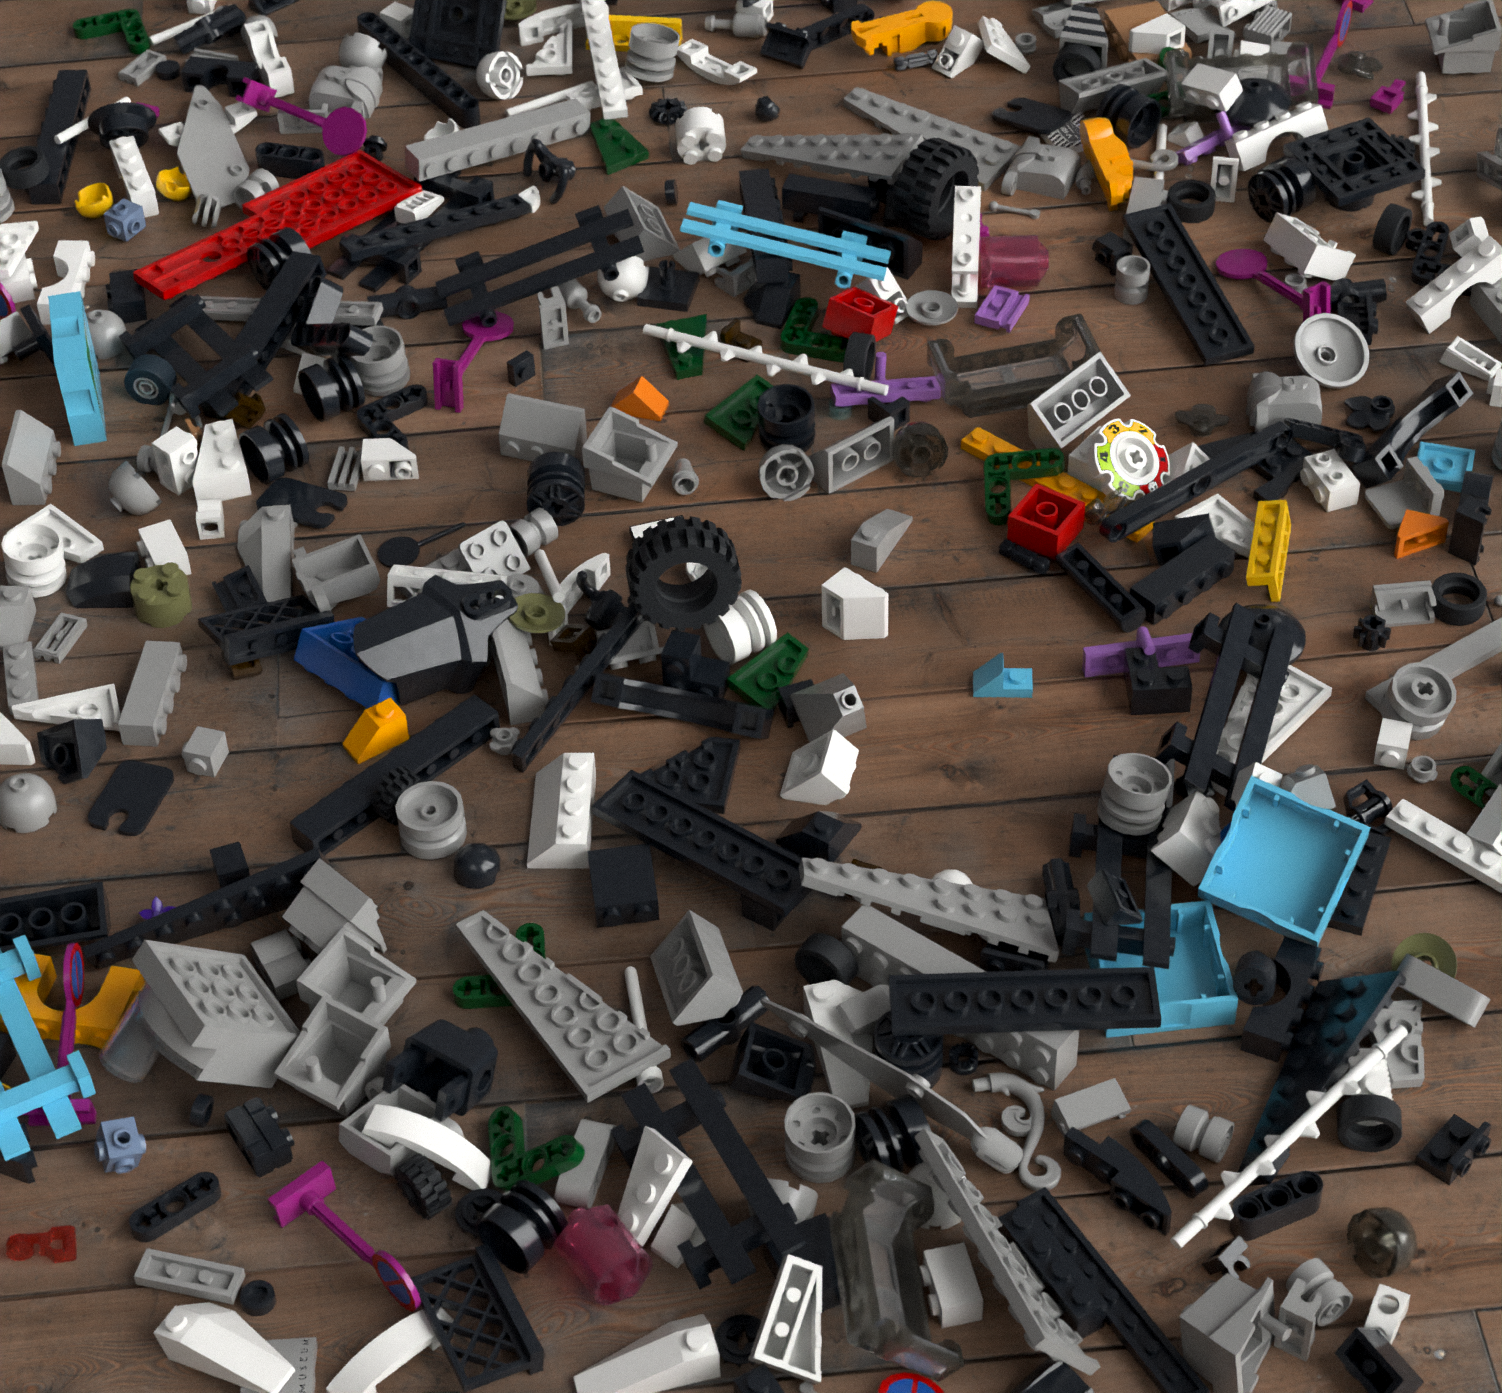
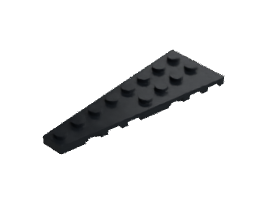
M318 847L84 946L82 948L85 958L96 969L100 967L105 968L116 962L134 957L144 940L177 944L221 929L237 927L244 922L288 909L304 887L300 881L319 858L331 868L333 866Z
M1401 970L1318 981L1238 1173H1241L1267 1148L1264 1141L1265 1136L1281 1135L1311 1107L1306 1097L1308 1091L1326 1093L1330 1086H1333L1343 1077L1350 1067L1348 1059L1351 1056H1357L1360 1052L1359 1042L1361 1039L1374 1031L1377 1026L1374 1020L1382 1008L1389 1009L1393 1003L1390 996L1397 986L1405 985L1407 979ZM1288 1147L1272 1162L1276 1171L1273 1175H1258L1248 1186L1271 1184L1290 1156L1289 1152L1291 1149Z

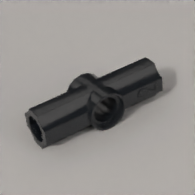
M234 3L214 15L209 14L195 22L194 26L175 35L174 39L183 55H186L204 44L209 45L216 42L225 35L224 33L245 23V20Z
M1348 278L1336 280L1331 285V309L1337 308V303H1364L1366 292H1371L1372 302L1386 301L1387 291L1384 279L1354 283Z
M403 285L397 288L394 293L367 296L368 302H382L384 310L380 318L399 315L404 319H413L420 312L448 307L447 298L440 299L436 286L415 289L410 285Z
M1055 858L1042 865V876L1045 886L1044 899L1051 918L1057 945L1062 947L1067 908L1080 910L1078 889L1073 887L1069 863L1064 862L1062 858Z
M758 985L756 987L751 986L743 992L738 1004L734 1008H730L723 1017L706 1020L682 1038L681 1047L689 1059L693 1058L694 1062H701L722 1045L727 1046L736 1043L741 1037V1031L750 1022H754L768 1011L760 1003L762 998L771 1001L766 992Z

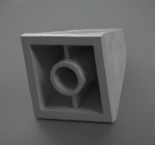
M844 673L790 695L809 743L833 729L841 736L846 737L867 728L864 706L855 685Z

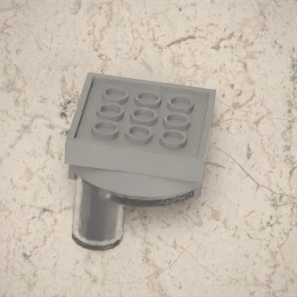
M144 940L132 961L146 981L99 1051L101 1064L114 1076L124 1081L139 1083L145 1079L162 1054L200 1082L208 1081L226 1085H245L252 1088H272L278 1079L274 1076V1072L301 1032L245 955Z

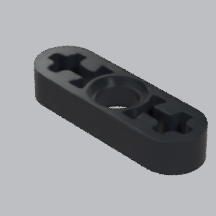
M1143 1119L1130 1128L1129 1134L1137 1149L1183 1194L1193 1199L1208 1189V1181L1203 1171L1150 1120Z
M211 1172L197 1173L137 1209L129 1219L133 1237L139 1242L154 1241L215 1204L221 1197V1188L217 1176ZM204 1186L205 1188L210 1190L205 1192L203 1189H199ZM188 1194H190L191 1199L194 1198V1201L190 1202ZM176 1201L185 1204L178 1212L166 1210L169 1204ZM161 1212L163 1218L162 1220L160 1218V1215H157V1213ZM143 1222H146L147 1224H152V1225H151L150 1227H147V1228H146L144 1225H140V1224H142Z

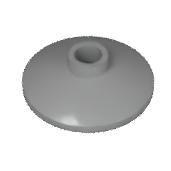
M937 290L918 292L912 295L907 301L908 304H906L907 315L913 321L923 325L947 323L958 312V304L954 297Z

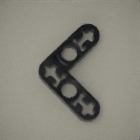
M1431 222L1424 232L1412 266L1411 275L1412 281L1419 286L1425 287L1435 279V273H1438V277L1452 266L1440 263L1449 238V227L1444 222ZM1436 232L1440 233L1437 242L1433 241V236ZM1427 250H1433L1437 253V255L1434 257H1428L1424 255V252ZM1472 286L1468 287L1460 295L1470 297Z
M418 384L410 385L361 407L357 411L358 426L370 439L391 438L409 450L407 437L393 422L424 408L428 404L426 388ZM390 406H398L396 409H386ZM382 430L389 431L385 434H377V432Z
M1284 419V423L1294 430L1293 437L1334 446L1340 458L1352 462H1363L1366 446L1361 435L1298 419Z

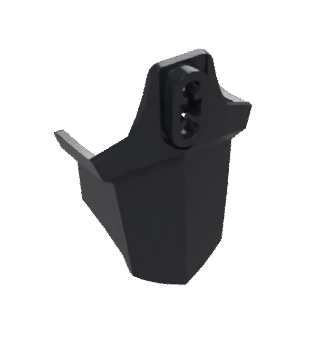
M434 575L423 584L417 596L356 624L353 633L354 650L356 656L373 673L386 682H395L401 706L444 689H448L456 694H466L473 690L479 674L487 664L488 637L505 620L517 612L518 603L513 597L511 589L502 580L475 584H455ZM497 595H501V596H503L504 598L500 599V598H494V597L497 596ZM470 606H476L478 609H472Z

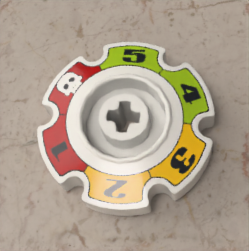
M1120 418L1109 421L1092 435V440L1095 444L1087 449V462L1092 478L1099 479L1102 483L1101 491L1110 499L1119 501L1120 504L1128 505L1165 485L1163 479L1170 475V462L1164 445H1158L1155 441L1156 433L1140 421L1130 419L1123 423Z

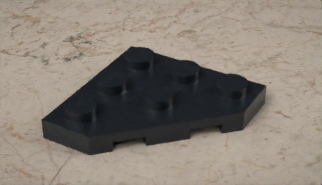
M709 737L701 741L700 747L690 752L684 750L667 759L666 765L655 771H652L650 768L641 773V775L713 813L725 814L741 748L740 740Z

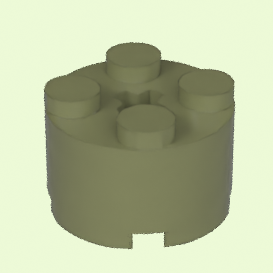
M169 562L164 565L140 568L134 572L130 589L136 617L143 624L144 622L149 623L151 627L166 628L180 623L184 620L183 617L188 612L190 613L192 610V599L188 579L176 563Z

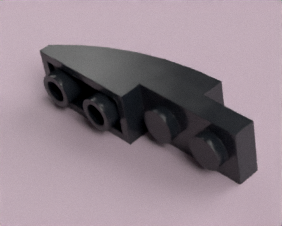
M1072 1127L1064 1136L1063 1155L1072 1164L1081 1166L1092 1173L1101 1183L1110 1185V1200L1119 1209L1130 1212L1148 1228L1156 1229L1166 1236L1170 1232L1172 1211L1159 1184L1146 1167L1124 1146L1110 1136H1107L1099 1144L1075 1127Z

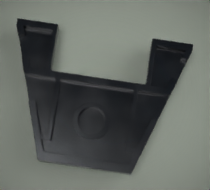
M1258 432L1202 444L1198 447L1211 459ZM1292 439L1282 450L1251 466V469L1268 481L1254 490L1253 499L1258 502L1284 498L1292 483L1297 482L1301 477L1300 472L1303 469L1304 457L1314 454Z

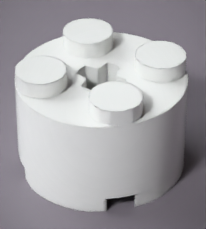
M694 107L685 111L684 116L680 119L678 117L675 123L677 150L684 162L691 165L697 161L710 160L717 162L721 160L726 148L722 116L719 113L718 115L713 113L712 109L707 107Z

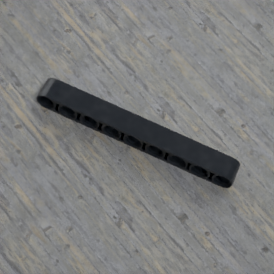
M372 12L358 15V32L377 40L380 43L378 47L382 52L385 48L387 51L385 62L463 129L481 124L479 101L378 15Z

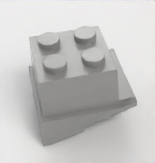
M1493 0L1475 1L1463 5L1462 9L1425 19L1434 55L1438 57L1442 74H1478L1491 71L1495 50H1499L1502 36V28Z
M609 407L582 447L584 468L589 469L592 490L643 502L677 448L678 443L640 424L638 419L616 408Z
M319 858L300 881L304 887L282 916L291 924L288 930L301 941H304L318 955L342 927L371 946H375L384 954L387 947L376 922L380 918L376 910L378 906L373 903L371 898Z
M343 927L296 980L300 1000L308 1003L310 1012L314 1010L320 999L326 995L382 1025H385L403 1003V998L416 984V978L374 951L373 946Z
M324 995L303 1024L302 1032L274 1072V1076L293 1086L295 1090L348 1117L366 1096L365 1085L375 1077H383L385 1075L387 1065L386 1052L391 1048L388 1027Z
M1226 1273L1220 1280L1211 1283L1205 1290V1293L1196 1302L1187 1305L1179 1316L1183 1358L1193 1370L1213 1384L1214 1393H1252L1259 1380V1375L1256 1372L1275 1336L1285 1341L1289 1338L1292 1331L1291 1328L1275 1318L1273 1280L1269 1277L1256 1290Z

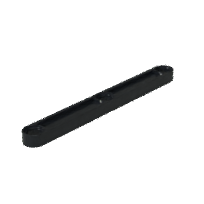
M1282 421L1276 422L1112 513L1101 523L1099 533L1111 543L1125 538L1282 450L1291 442L1294 430Z

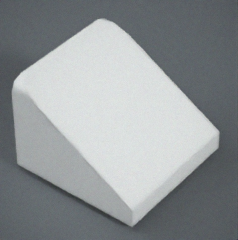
M1194 121L1177 125L1166 139L1169 142L1186 147L1204 136L1198 122Z

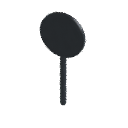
M461 522L419 542L404 536L392 538L380 547L378 551L379 560L384 566L392 568L394 564L408 566L418 558L420 553L419 547L464 528L466 523Z

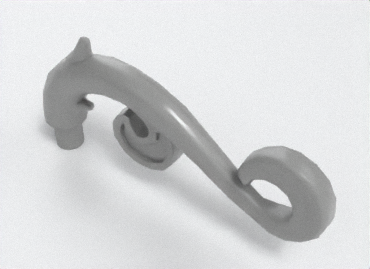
M1160 149L1151 154L1149 162L1136 159L1131 160L1133 161V169L1169 171L1178 165L1179 158L1173 150ZM1090 160L1076 174L1077 188L1084 195L1091 192V179L1095 177ZM1158 160L1167 161L1161 164H1154Z
M988 1073L987 1077L972 1079L974 1092L989 1090L990 1093L1002 1092L1006 1096H1009V1093L1023 1100L1030 1113L1028 1120L1020 1119L1025 1117V1109L1017 1105L1008 1106L1002 1112L1001 1118L1002 1127L1009 1135L1015 1137L1027 1136L1022 1150L1023 1157L1018 1165L1019 1178L1027 1188L1034 1191L1044 1187L1051 1190L1057 1186L1061 1179V1168L1052 1158L1045 1155H1038L1035 1158V1163L1042 1165L1046 1169L1044 1175L1034 1176L1028 1171L1030 1158L1044 1130V1106L1038 1094L1044 1092V1088L1033 1085L1009 1073Z

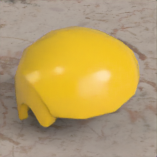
M178 167L171 170L164 169L158 173L156 187L167 199L179 202L187 199L192 194L185 174L181 173Z
M95 183L86 186L78 192L79 201L75 200L77 211L80 215L87 218H99L113 205L112 193L109 186L105 183Z

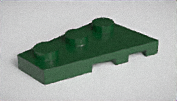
M604 118L590 123V132L596 147L599 149L601 160L605 164L607 175L649 159V150L615 119L604 120Z
M707 314L658 323L657 327L672 328L677 332L703 338L706 336ZM660 338L677 380L703 375L704 349L692 346L681 354L678 353L677 342H667L665 339Z
M759 375L754 376L704 416V423L745 451L759 425L757 412L759 397L765 390L773 387V385Z
M787 632L728 677L726 686L749 704L776 709L778 706V688L792 683L808 657L809 648Z

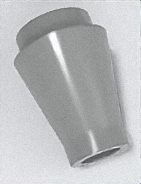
M681 458L675 462L672 487L679 494L689 495L698 487L699 478L693 470L690 461Z

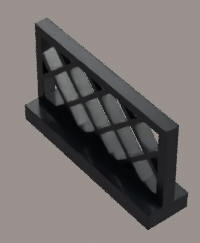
M303 594L198 618V626L224 651V661L229 666L296 650L303 628L334 622L333 613L329 610L319 613L318 609Z
M488 1243L475 1247V1255L411 1277L419 1293L421 1307L464 1393L524 1370H528L530 1375L543 1371L544 1349ZM472 1269L475 1275L472 1285L455 1280L458 1273ZM432 1282L444 1285L439 1296L425 1292L422 1286ZM450 1288L467 1293L462 1304L445 1299ZM473 1295L488 1300L489 1304L485 1311L468 1306ZM440 1307L458 1312L453 1323L438 1319L437 1313ZM464 1314L481 1320L476 1331L459 1326ZM487 1322L502 1327L503 1331L499 1338L482 1333ZM454 1334L471 1339L466 1350L451 1345L450 1341ZM477 1341L495 1347L490 1358L472 1353ZM503 1349L515 1353L518 1360L505 1364L496 1361L500 1350ZM468 1361L485 1366L483 1373L471 1378L467 1377L464 1368Z

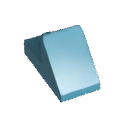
M1003 653L998 654L973 672V697L1032 698V668H1004Z

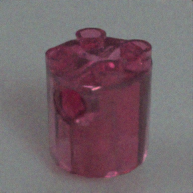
M1038 235L986 236L980 238L982 288H993L994 285L1000 287L1039 286V282L1049 270V252L1038 240Z
M600 1205L588 1210L580 1207L574 1210L568 1217L569 1224L554 1242V1248L594 1300L600 1305H611L633 1297L639 1292L643 1283L650 1275L653 1267L650 1255L610 1205Z

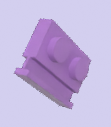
M994 285L975 314V324L998 330L1002 327L1006 329V332L1010 333L1029 304L1030 294L1026 293L1023 296L1019 295V291Z

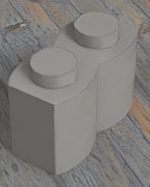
M284 929L250 943L253 960L277 1001L299 993L296 980L308 968L311 961L309 958L303 959L301 956L302 948L296 936L291 937L288 931Z

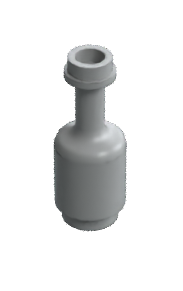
M737 13L734 15L733 20L716 19L714 15H711L705 19V29L710 32H714L715 29H731L734 36L760 38L767 34L765 25L768 21L767 17H762L761 14Z
M576 279L557 285L568 308H580L583 311L584 319L590 323H595L601 318L602 313L599 307L595 304L590 305L586 301L588 293Z

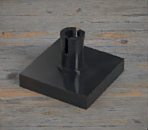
M668 260L661 261L659 267L650 266L646 288L637 296V306L688 312L700 282L699 272L675 270V262L671 260L669 267Z
M30 304L20 310L32 331V337L13 346L12 349L20 361H23L39 350L44 351L55 367L52 338Z

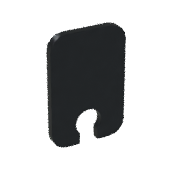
M1024 97L1015 98L1007 102V107L1020 109L1019 111L1010 112L999 107L992 112V118L995 121L1037 134H1049L1072 119V113L1068 110Z
M287 477L275 480L256 501L257 510L265 506L290 505L293 522L318 529L328 527L335 520V515L317 512V508L331 506L335 510L343 511L348 504L347 496L343 493Z
M136 760L122 762L89 812V824L93 828L106 830L110 817L115 813L123 812L128 814L129 817L119 827V834L137 836L143 833L174 782L173 771L167 767Z

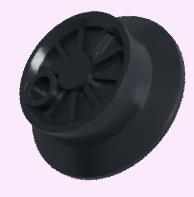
M119 102L102 106L93 111L88 117V127L94 134L99 136L101 145L111 150L109 141L129 136L134 137L137 147L140 148L148 142V131L155 126L157 119L155 112L143 104Z

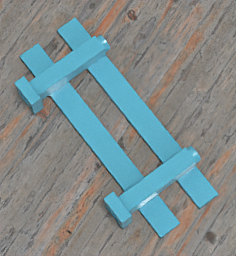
M718 200L716 208L690 202L686 215L713 221V224L709 225L684 218L680 228V232L709 238L710 243L707 253L713 257H723L726 245L729 243L836 269L838 271L835 284L840 288H850L853 274L884 281L887 268L862 262V259L865 258L888 264L891 253L889 250L866 245L868 236L843 230L840 239L742 215L743 206ZM738 228L833 250L838 253L836 256L738 232Z
M25 935L12 939L15 946L14 949L4 953L0 949V1015L30 1081L7 1091L4 1090L0 1081V1150L5 1161L31 1151L17 1119L18 1116L42 1106L56 1139H59L82 1129L68 1095L79 1090L83 1098L96 1094L90 1073L79 1050L66 1055L69 1065L57 1070L55 1069L14 980L15 977L26 973L29 982L42 977L35 955Z

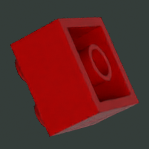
M853 286L829 298L822 327L830 330L831 334L848 339L852 332L871 334L875 336L877 342L891 334L899 306Z
M1036 483L1008 515L1007 539L1055 560V556L1066 550L1084 528L1085 502Z

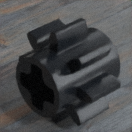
M1368 615L1364 619L1359 618L1358 626H1354L1353 638L1359 639V647L1367 651H1375L1380 647L1385 648L1386 640H1390L1391 628L1385 627V619L1377 615Z

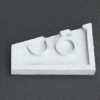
M624 66L619 68L625 100H631L635 96L642 95L640 83L627 73ZM587 84L567 94V101L576 98L589 111L601 106L597 84Z
M1219 494L1175 516V519L1209 513L1215 537L1235 550L1236 553L1249 558L1255 523Z
M49 504L15 526L27 523H44L54 527L60 532L62 538L63 557L80 564L104 550L101 540L52 504Z

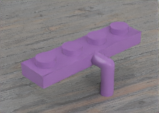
M1225 110L1216 114L1221 128L1177 151L1178 163H1183L1184 166L1198 161L1197 156L1200 154L1205 156L1216 151L1215 146H1224L1225 141L1232 139L1234 133L1242 130L1249 131L1250 127L1230 123Z
M884 352L876 353L875 381L873 382L889 386L886 396L864 390L858 391L857 388L837 383L830 384V394L835 407L848 408L853 405H868V399L872 396L882 403H891L902 396L909 401L919 400L928 402L932 399H941V388L935 376L886 380V353Z
M1141 626L1137 629L1136 641L1083 647L1082 671L1085 677L1122 673L1125 648L1142 647L1146 655H1152L1156 651L1158 667L1197 663L1200 661V653L1197 654L1188 649L1192 633L1151 638L1148 629Z

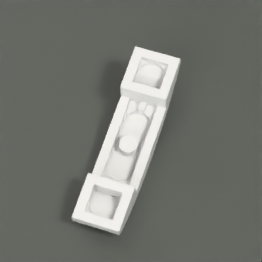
M581 3L551 8L518 24L520 45L526 46L543 42V36L558 33L559 27L567 19H572L573 29L584 27L585 22ZM606 4L607 13H608V15H609V8H608V5Z
M690 39L678 46V57L693 71L715 83L734 85L757 73V68L742 61L731 65L709 55L708 46L696 40Z
M238 102L225 107V115L233 133L241 130L257 116V111L252 106ZM181 122L159 128V133L169 145L179 146L184 125Z
M602 553L587 560L574 569L561 582L560 587L565 598L560 603L565 609V620L560 627L548 632L549 645H551L550 640L568 624L567 614L584 594L576 582L578 572L585 571L588 583L599 590L611 575L609 554Z
M376 1104L361 1132L390 1148L393 1147L395 1142H398L417 1153H421L423 1156L454 1171L455 1174L452 1180L473 1191L485 1189L492 1175L491 1161L472 1143L449 1128L404 1109Z
M440 1307L437 1313L438 1319L453 1323L454 1320ZM420 1310L404 1318L367 1344L334 1377L326 1388L327 1392L377 1393L375 1386L427 1346L433 1351L438 1348L440 1343L424 1311Z

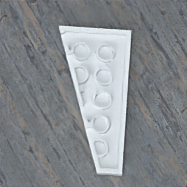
M1291 665L1288 666L1289 676L1282 686L1262 763L1331 696L1332 687ZM1248 673L1230 711L1226 726L1223 728L1216 753L1233 764L1236 762L1259 680ZM1212 782L1213 789L1226 796L1227 790Z

